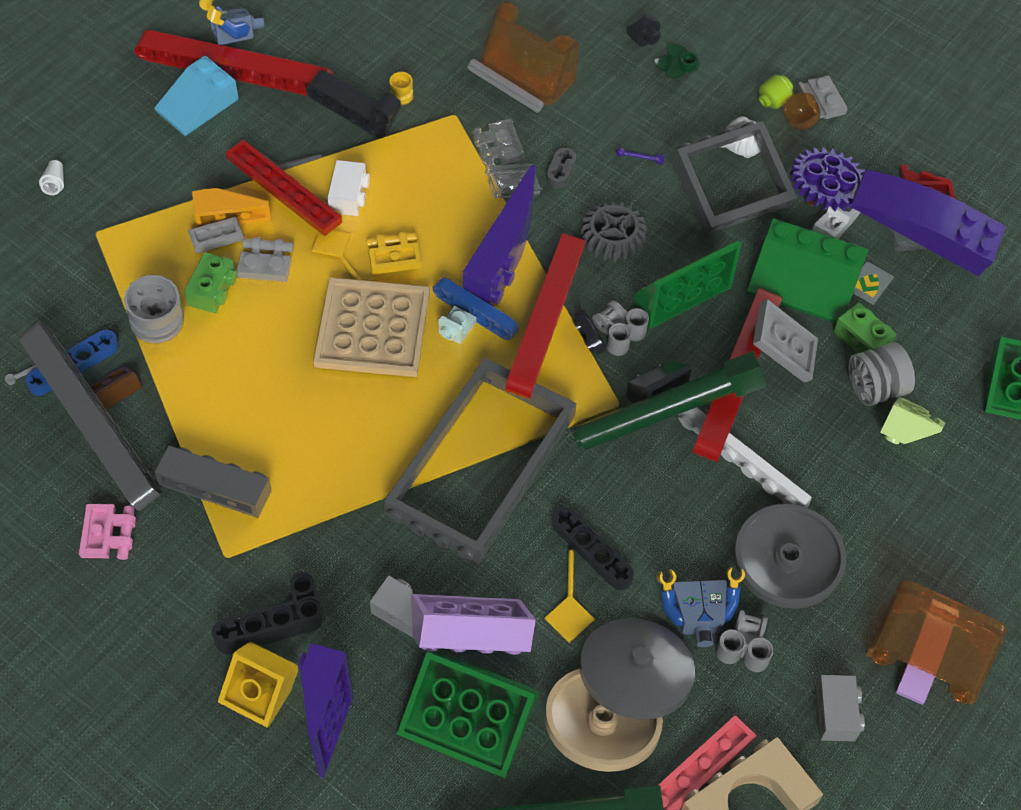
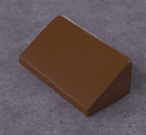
M122 365L90 385V387L107 410L141 389L142 385L135 372L126 365Z

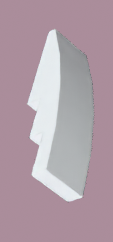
M829 206L827 212L814 224L812 231L839 239L861 212L848 206L845 211L838 207L836 212H834L831 206Z

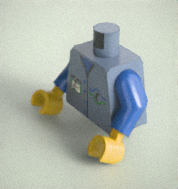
M213 0L199 1L200 7L208 11L207 19L210 20L212 35L218 45L252 39L254 29L264 28L262 14L250 16L244 8L223 10L219 6H212Z
M732 567L727 569L726 574L730 580L728 585L726 580L675 582L676 574L671 569H669L670 578L668 581H663L662 571H658L656 574L657 581L663 584L661 597L664 613L674 625L680 627L682 634H695L698 647L712 646L714 644L712 633L722 632L723 626L730 623L738 608L741 589L738 583L745 576L742 568L737 579L731 577Z

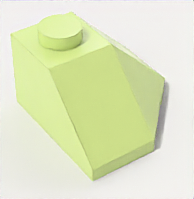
M899 397L894 403L880 433L885 435L884 438L894 444H899L900 442L906 444L940 433L945 422L939 418H935L933 421L930 419L931 415L928 410Z

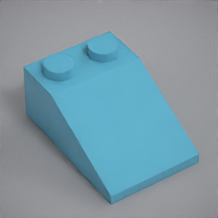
M203 56L185 69L155 106V111L186 136L239 99L236 81L207 56Z

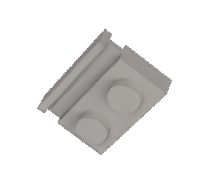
M829 75L808 80L807 83H798L797 90L815 122L819 121L820 118L829 119L846 114L847 106Z

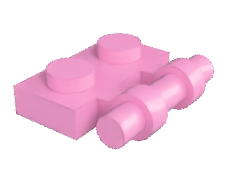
M87 504L79 550L80 557L109 558L110 549H118L117 558L121 560L128 559L129 551L133 545L131 532L136 524L135 508L125 506L123 514H116L114 504ZM114 526L121 527L120 536H112Z

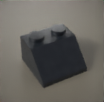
M673 360L665 364H657L651 371L643 375L638 374L630 379L626 396L633 404L687 383L690 380L692 368L688 364Z

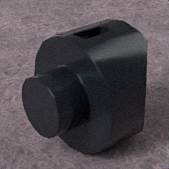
M647 11L637 22L627 27V35L639 46L654 45L661 36L659 32L660 22Z

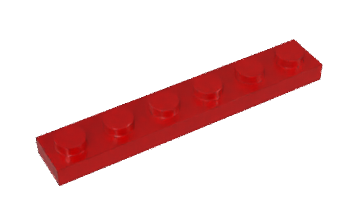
M245 140L240 141L225 152L227 160L323 236H326L342 223L341 215Z

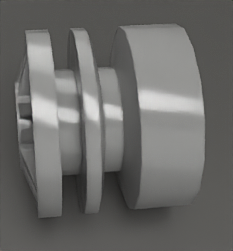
M159 275L140 277L130 284L125 291L124 303L131 330L137 338L147 343L158 344L169 341L177 336L182 329L184 316L180 296L175 284L171 280Z
M897 342L876 347L874 351L866 350L863 353L853 354L849 359L848 369L852 387L857 397L866 406L885 402L889 397H901L910 394L914 390L915 373L912 362L906 350Z

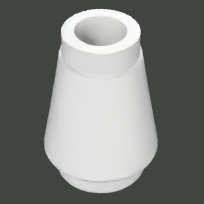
M52 160L48 163L39 180V185L44 193L57 195L64 188L63 165L57 160Z

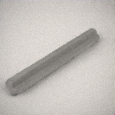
M472 59L468 64V70L536 113H539L543 108L544 103L540 99L476 59Z

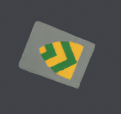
M866 262L862 267L853 294L874 305L894 276L870 262Z

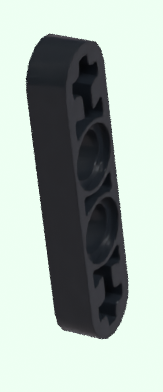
M569 507L556 509L552 516L553 529L613 588L617 590L629 588L634 576L631 565L574 510ZM560 517H561L562 519H566V518L568 517V518H569V525H568L566 522H562V523L560 524V523H559ZM584 533L590 537V542L580 544L576 541L575 537L578 534ZM598 552H605L610 559L605 563H600L596 561L594 555ZM616 573H626V578L616 579Z

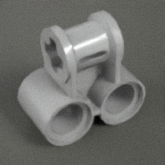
M612 300L607 304L606 309L601 313L594 314L592 319L595 326L601 332L608 335V351L613 355L621 356L628 352L630 340L640 341L644 339L649 316L646 311L639 308H634L627 312L618 302Z
M740 610L735 630L725 631L719 639L716 648L718 659L725 664H734L741 657L744 658L745 666L753 672L764 671L768 667L773 655L772 644L763 638L768 617L761 619L747 615L745 611ZM724 644H732L737 650H729ZM752 652H760L765 658H757Z

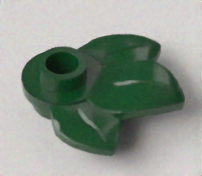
M667 44L668 56L654 60L656 67L662 71H667L666 77L673 79L681 78L686 73L697 71L700 64L695 53L688 52L685 47L676 44Z

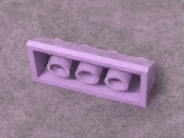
M412 594L413 637L419 648L423 650L437 651L438 648H444L454 652H465L466 649L481 653H493L495 650L505 651L514 655L521 652H531L536 619L520 599Z

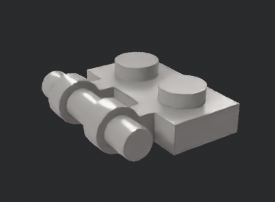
M262 237L243 239V248L252 249V251L241 252L237 268L238 278L288 282L291 256H285L283 252H293L294 243L284 242V239H275V241L262 240ZM261 250L274 251V253L262 254Z

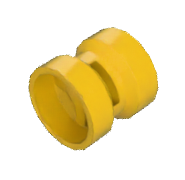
M406 72L394 73L390 77V93L400 100L401 105L411 102L413 99V79L411 75Z

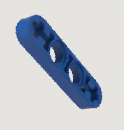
M442 277L433 286L434 294L441 301L451 307L456 306L476 316L478 324L502 339L509 341L519 331V326L511 317L453 281Z
M102 330L68 349L66 352L80 373L113 355L118 350L119 343L113 331ZM103 341H107L108 343L110 342V344H109V345H106L105 343H102V342H103ZM82 352L91 353L90 357L86 360L77 359L78 355ZM38 368L27 374L25 382L30 393L33 395L41 396L52 390ZM39 380L43 383L38 385L37 383H35V381Z

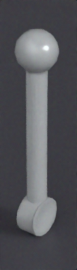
M34 365L15 375L7 374L5 376L6 383L8 385L15 384L16 379L27 375L36 369L37 366Z

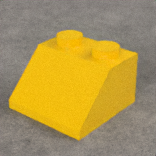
M249 642L234 652L218 703L265 727H269L292 690L298 673V665Z

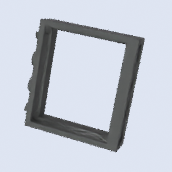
M753 121L747 122L739 129L733 130L729 128L722 131L718 136L711 137V135H708L691 145L689 142L677 147L676 152L671 158L705 236L789 207L797 199V195L763 121L757 123ZM754 136L779 194L714 216L689 157Z

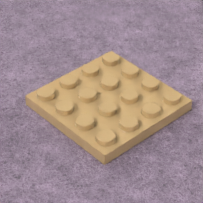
M330 278L314 357V367L417 377L430 287Z

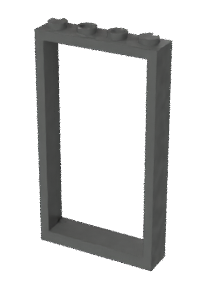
M484 358L384 501L385 514H387L388 518H392L396 523H404L420 536L426 535L432 538L440 547L450 548L456 551L461 558H467L469 561L473 560L478 564L575 418L576 412L575 402L537 383L530 399L508 393L557 419L477 541L401 502L482 383L486 382L502 391L505 390L511 370L487 358Z

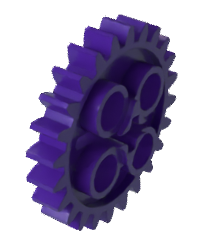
M822 147L821 152L813 148L812 152L805 150L804 154L800 153L798 158H795L790 171V175H792L790 182L795 183L793 189H800L799 196H807L806 202L815 201V207L822 204L824 210L831 206L834 212H836L838 207L845 211L847 206L853 209L850 205L865 170L857 169L859 163H851L852 157L844 158L843 152L837 155L834 149L829 153L824 147Z

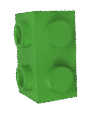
M204 252L184 291L188 306L217 313L220 305H224L227 299V291L230 285L233 286L237 278V271L234 269L233 260Z
M857 303L839 317L834 333L857 353H863L866 350L874 351L876 347L892 343L897 335L889 325L884 324L870 309L865 308L861 303Z

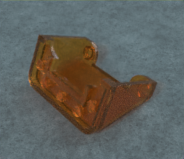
M505 0L495 11L481 55V63L540 99L544 105L553 104L576 82L579 42L564 35L557 36L550 42H547L514 23L518 19L519 11L517 7Z
M904 580L898 583L890 598L866 656L883 666L894 664L897 659L950 683L949 691L956 701L974 705L1001 648L1007 628L1002 622L917 583Z

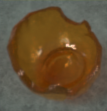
M810 93L794 94L786 101L784 106L786 120L797 130L811 128L819 121L821 115L820 105L816 101L815 96Z

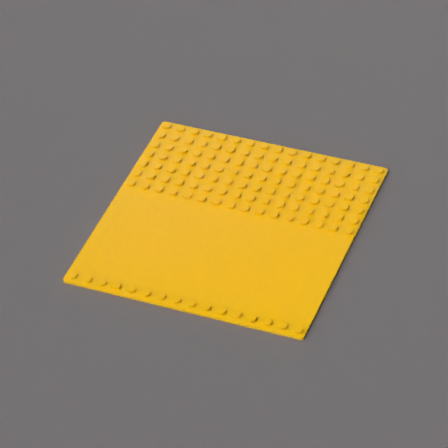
M451 115L283 170L328 205V194L336 161L365 163L366 173L370 174L369 188H364L366 193L365 206L360 207L358 216L339 214L342 216V223L334 230L351 233L343 256L362 281L430 287L417 377L314 367V357L329 279H355L339 257L312 252L319 232L254 180L225 190L268 201L271 220L239 224L243 238L246 239L262 237V240L275 241V239H284V242L294 243L293 252H283V255L291 256L288 282L238 278L237 275L234 285H230L227 291V299L224 305H220L216 314L188 306L184 292L204 252L233 260L234 269L237 271L241 252H251L252 249L243 248V241H239L196 254L188 232L190 229L197 228L193 200L100 230L96 233L98 243L125 310V291L132 282L140 277L148 275L163 276L171 280L178 289L184 321L182 329L177 336L169 341L158 344L147 343L138 338L137 340L179 446L190 450L193 454L202 457L208 455L218 462L224 464L232 463L239 466L242 470L260 472L269 478L271 493L259 518L201 499L224 557L231 558L387 498L484 358L511 370L547 275L528 241L514 272L515 277L512 284L505 287L501 302L498 305H494L496 309L508 315L517 323L519 331L509 341L504 340L477 322L461 344L453 340H447L439 333V318L441 316L447 317L453 307L441 301L434 294L433 286L440 278L445 277L463 288V270L506 205L504 198L457 116ZM401 231H406V233L416 232L422 268L372 275L369 249L371 248L367 247L368 238H375L379 234H384V236L397 235ZM261 250V253L273 254L274 251ZM563 306L536 383L576 403L575 418L568 428L617 410L619 401L592 353L587 348L584 339L575 327L567 309ZM483 382L409 489L544 438L557 418Z

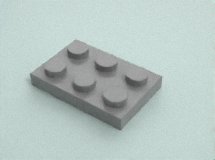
M768 299L760 302L753 344L804 383L812 380L818 338Z

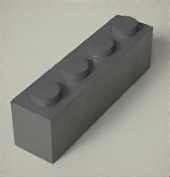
M168 446L154 472L159 486L259 518L271 493L269 478L264 474L256 471L242 470L239 466L232 463L224 464L218 462L208 455L202 457L193 454L190 450L183 447L175 448Z

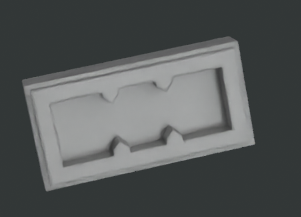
M236 216L188 230L196 254L243 241L244 239Z

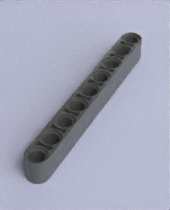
M41 320L36 321L18 337L19 341L128 502L136 510L142 511L162 494L160 487L51 329Z

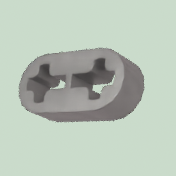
M560 148L556 151L547 172V183L550 187L561 189L568 184L576 162V154L572 149ZM567 158L565 164H562L561 161ZM558 172L562 173L561 176H559V178L557 179L556 177L558 175Z

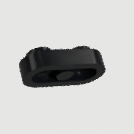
M582 308L574 313L576 319L573 320V323L579 333L584 332L587 336L584 342L591 353L596 351L599 355L607 350L606 345L585 310Z

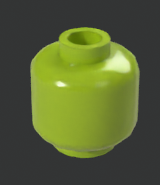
M772 75L759 86L760 97L758 99L765 108L779 109L792 98L793 85L784 75Z

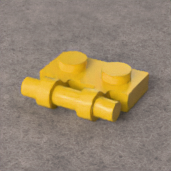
M401 231L397 235L390 236L379 234L375 238L367 239V247L371 248L369 249L372 275L422 268L416 232L406 233V231Z

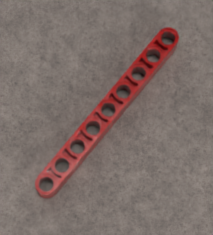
M153 30L143 31L134 48L135 54L142 60L186 69L203 56H207L234 80L308 96L306 88L318 71L323 70L334 75L331 70L321 66Z
M562 233L509 373L505 392L527 399L531 398L586 240Z
M760 288L758 289L730 360L754 351L758 360L762 350L753 344L760 302L768 299L779 307L782 300L781 296ZM733 393L712 401L693 448V454L716 463L718 462L743 396L737 398L736 394Z

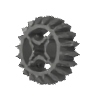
M613 201L610 205H606L603 202L601 207L594 205L592 211H588L586 218L582 221L581 238L586 240L585 246H587L588 253L594 252L596 258L603 256L604 261L608 258H613L615 263L617 258H621L625 262L627 256L633 258L636 252H640L642 245L646 241L647 228L644 217H640L639 211H633L632 205L627 208L624 207L623 202L620 205H615ZM597 227L601 228L599 233L595 230ZM630 230L632 235L628 237L626 232Z

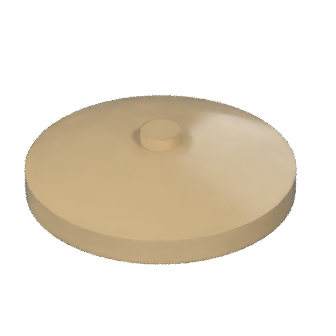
M580 669L563 676L554 685L547 699L545 725L550 739L568 759L592 770L606 772L621 771L640 764L654 751L662 731V717L655 719H632L613 713L600 705L585 688L580 675Z

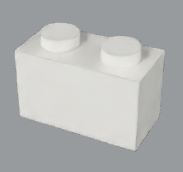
M336 161L328 194V205L338 214L358 216L360 207L365 206L366 193L364 188H369L370 174L366 173L365 163Z

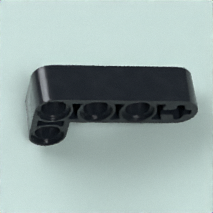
M323 70L317 72L306 88V93L311 99L378 138H383L389 131L401 107L400 100L391 93L383 94L380 100L376 101Z
M298 572L291 577L289 587L292 601L216 622L212 628V637L217 650L223 654H232L249 642L261 646L319 629L324 620L313 576L307 572ZM302 586L309 587L305 592L297 591ZM308 611L316 612V614L311 617L304 616V614ZM281 618L288 619L285 624H276ZM253 626L261 627L256 632H248ZM229 635V638L224 639V636Z

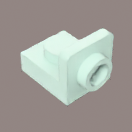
M456 306L453 307L447 317L441 316L438 320L439 333L445 339L453 340L459 344L462 343L476 324V316Z

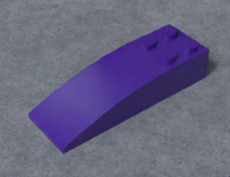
M533 165L529 167L463 270V288L493 307L501 302L505 287L512 284L515 277L514 272L522 257L528 239L534 202L536 166Z
M868 169L864 172L850 205L853 209L976 276H979L993 263L1006 227L965 203L941 192L902 178Z

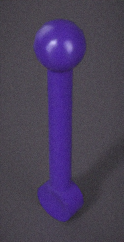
M623 148L616 150V155L619 157L625 155L652 160L658 165L663 164L665 157L661 154L651 156L625 151Z

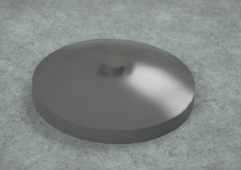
M777 504L755 512L745 521L735 542L734 561L739 576L741 568L745 572L744 579L742 580L743 583L757 597L778 607L798 609L816 605L827 599L836 590L845 572L846 550L836 528L821 514L799 505Z
M625 618L605 623L590 634L584 643L581 653L580 675L589 694L609 711L632 719H655L674 712L687 700L695 679L694 660L685 643L669 629L648 620Z

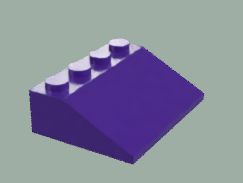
M311 643L308 652H303L300 657L298 670L301 671L308 736L318 776L324 778L353 700L346 653Z

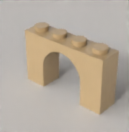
M777 737L771 742L767 740L762 741L753 749L754 754L747 759L744 756L738 758L731 764V770L724 775L721 772L715 774L708 780V786L703 790L694 789L685 796L687 800L684 802L682 810H729V793L743 784H758L768 788L777 796L787 810H810L819 803L823 793Z

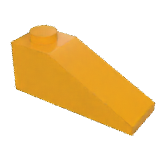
M219 188L192 191L197 227L235 216L239 224L271 220L269 203L266 200Z

